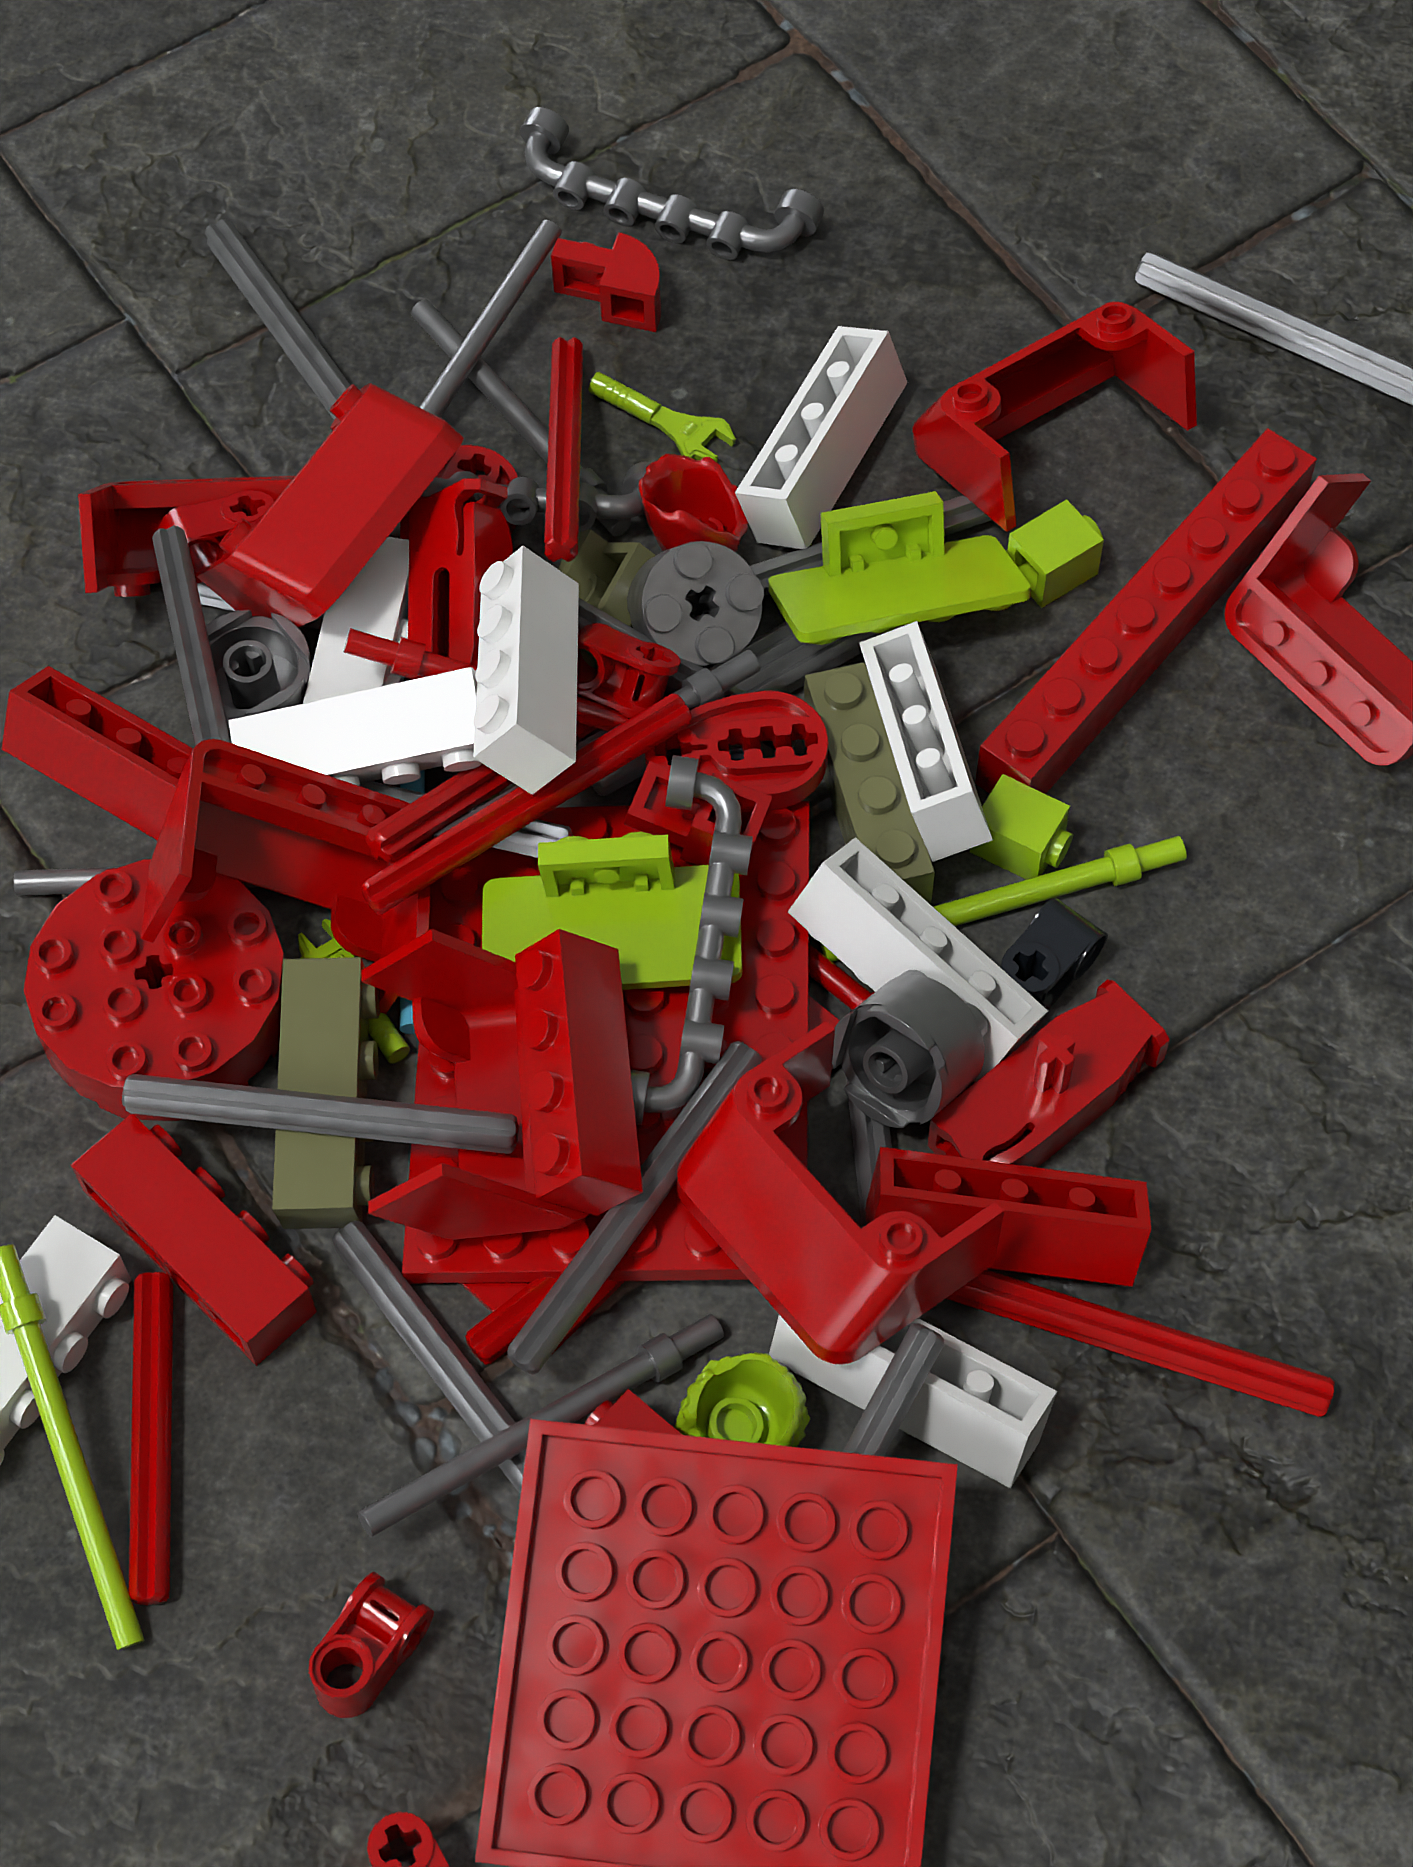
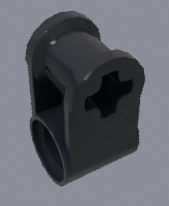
M1052 898L1036 914L1025 932L1007 949L1002 958L1001 969L1042 1006L1049 1010L1073 981L1079 979L1091 967L1102 951L1108 934L1059 899Z

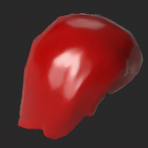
M666 453L646 467L644 477L639 480V491L648 524L662 551L689 542L705 541L723 545L737 552L741 537L747 532L749 524L735 494L738 487L730 482L720 464L710 457L695 460L684 455Z

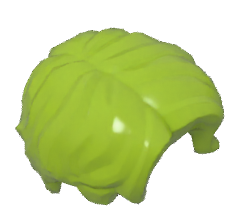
M742 1353L733 1357L726 1356L720 1360H711L697 1376L696 1381L687 1388V1397L681 1401L675 1429L682 1435L797 1447L799 1442L806 1436L804 1429L810 1420V1416L805 1406L806 1396L802 1391L801 1384L796 1381L792 1373L788 1372L787 1367L779 1364L777 1360L767 1353Z

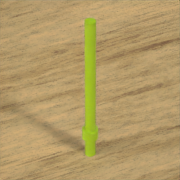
M1180 836L1134 848L1129 843L1105 850L1104 857L933 907L952 925L959 926L1112 881L1114 886H1119L1140 880L1142 872L1186 860V849ZM820 942L824 956L832 962L840 960Z
M14 1244L1 1246L0 1294L3 1303L0 1305V1317L6 1334H14L117 1651L143 1642L144 1637L41 1328V1324L46 1322V1317L37 1293L30 1294Z

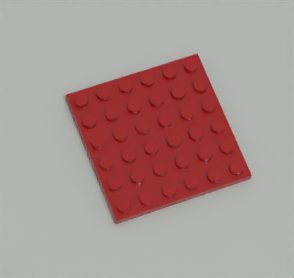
M530 1419L475 1862L511 1867H921L958 1464Z

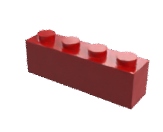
M50 666L45 667L9 691L1 750L158 841L183 767L193 748Z
M558 929L515 955L536 1200L597 1216L643 1192L619 951L617 948Z
M131 1113L71 1164L82 1190L164 1273L170 1276V1279L256 1366L259 1365L317 1312L309 1290L314 1284L313 1279L293 1256L287 1253L282 1259H279L265 1245L270 1240L269 1236L252 1215L245 1210L235 1215L221 1201L226 1195L216 1180L205 1169L199 1166L195 1171L191 1172L178 1159L182 1154V1150L166 1130L158 1124L149 1130Z
M880 1147L866 1201V1225L885 1213L905 1211L924 1219L942 1238L996 1201L1005 1211L995 1262L989 1268L1133 1287L1152 1230L1147 1182Z

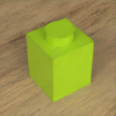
M1066 499L1009 534L1007 553L1029 581L1031 597L1043 608L1098 574L1104 539L1094 520L1087 515L1082 516Z
M1002 774L982 806L993 840L970 848V853L1026 880L1041 876L1048 864L1057 868L1070 847L1073 834L1066 831L1070 806Z

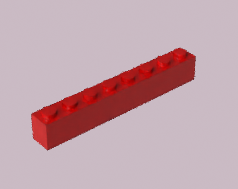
M1267 428L980 745L975 784L990 794L1002 774H1005L1046 794L1275 536L1309 490L1317 458Z

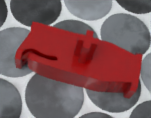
M464 478L429 497L420 496L409 510L408 639L424 643L425 651L478 666L479 636L477 629L480 622V582L492 564L497 561L503 562L513 554L511 533L507 520L502 511L496 509L507 499V487L481 478ZM475 493L484 494V497L478 501L469 502L463 506L464 502ZM417 675L416 679L423 678L424 676Z
M1107 979L1098 986L1096 998L1058 1015L930 1120L927 1146L935 1154L1039 1167L1112 1107L1121 1094L1126 1091L1128 1084L1133 1081L1136 1073L1140 1072L1144 1062L1148 1066L1156 1067L1165 1060L1170 1039L1165 1029L1115 981Z

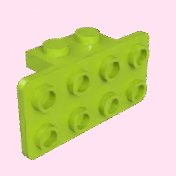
M936 491L822 512L823 566L777 574L768 579L769 593L797 640L802 643L817 645L829 644L836 641L839 637L865 632L886 633L894 630L897 626L910 624L915 621L942 622L953 618L955 615L978 610H1004L1012 604L1027 601L1031 597L1029 581L997 538L983 535L944 543V504Z
M632 832L620 838L588 839L581 836H568L556 842L538 843L539 876L494 878L487 881L483 887L482 949L516 962L515 955L552 932L562 929L618 949L622 990L690 986L709 865L674 867L668 834L652 835L646 832ZM734 874L730 897L740 898L739 874ZM741 919L738 938L724 936L721 960L734 961L731 983L738 981L743 972Z

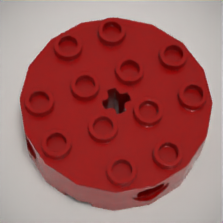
M144 859L119 868L107 869L100 874H96L56 904L30 946L24 994L36 1034L52 1068L79 1095L97 1102L99 1108L125 1119L131 1113L127 1112L125 1106L122 1105V1092L126 1078L132 1074L249 1086L247 1081L263 1069L270 1055L273 1058L279 1050L284 953L269 910L237 879L216 873L215 882L204 898L194 902L178 900L153 943L141 939L151 859ZM134 1114L139 1120H182L179 1118Z

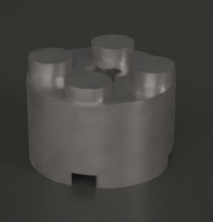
M689 542L665 550L643 564L630 585L627 606L633 629L646 635L653 643L672 650L679 658L699 666L722 663L734 657L751 641L761 619L764 588L748 563L733 550L713 542ZM697 594L700 597L699 606L703 609V613L699 616L690 617L692 605L685 598L686 596Z
M241 610L222 615L206 625L230 741L231 735L228 720L303 704L312 668L311 656L307 641L302 632L294 623L283 616L271 613L272 618L252 616L251 610Z
M908 970L899 977L887 982L837 1023L832 1059L833 1068L835 1069L841 1064L844 1074L849 1081V1084L843 1088L854 1105L873 1120L895 1128H904L908 1123L920 1122L921 1125L931 1120L979 1076L985 1057L983 1036L987 1032L986 1019L976 1006L964 1003L957 994L942 983L928 978L918 970Z

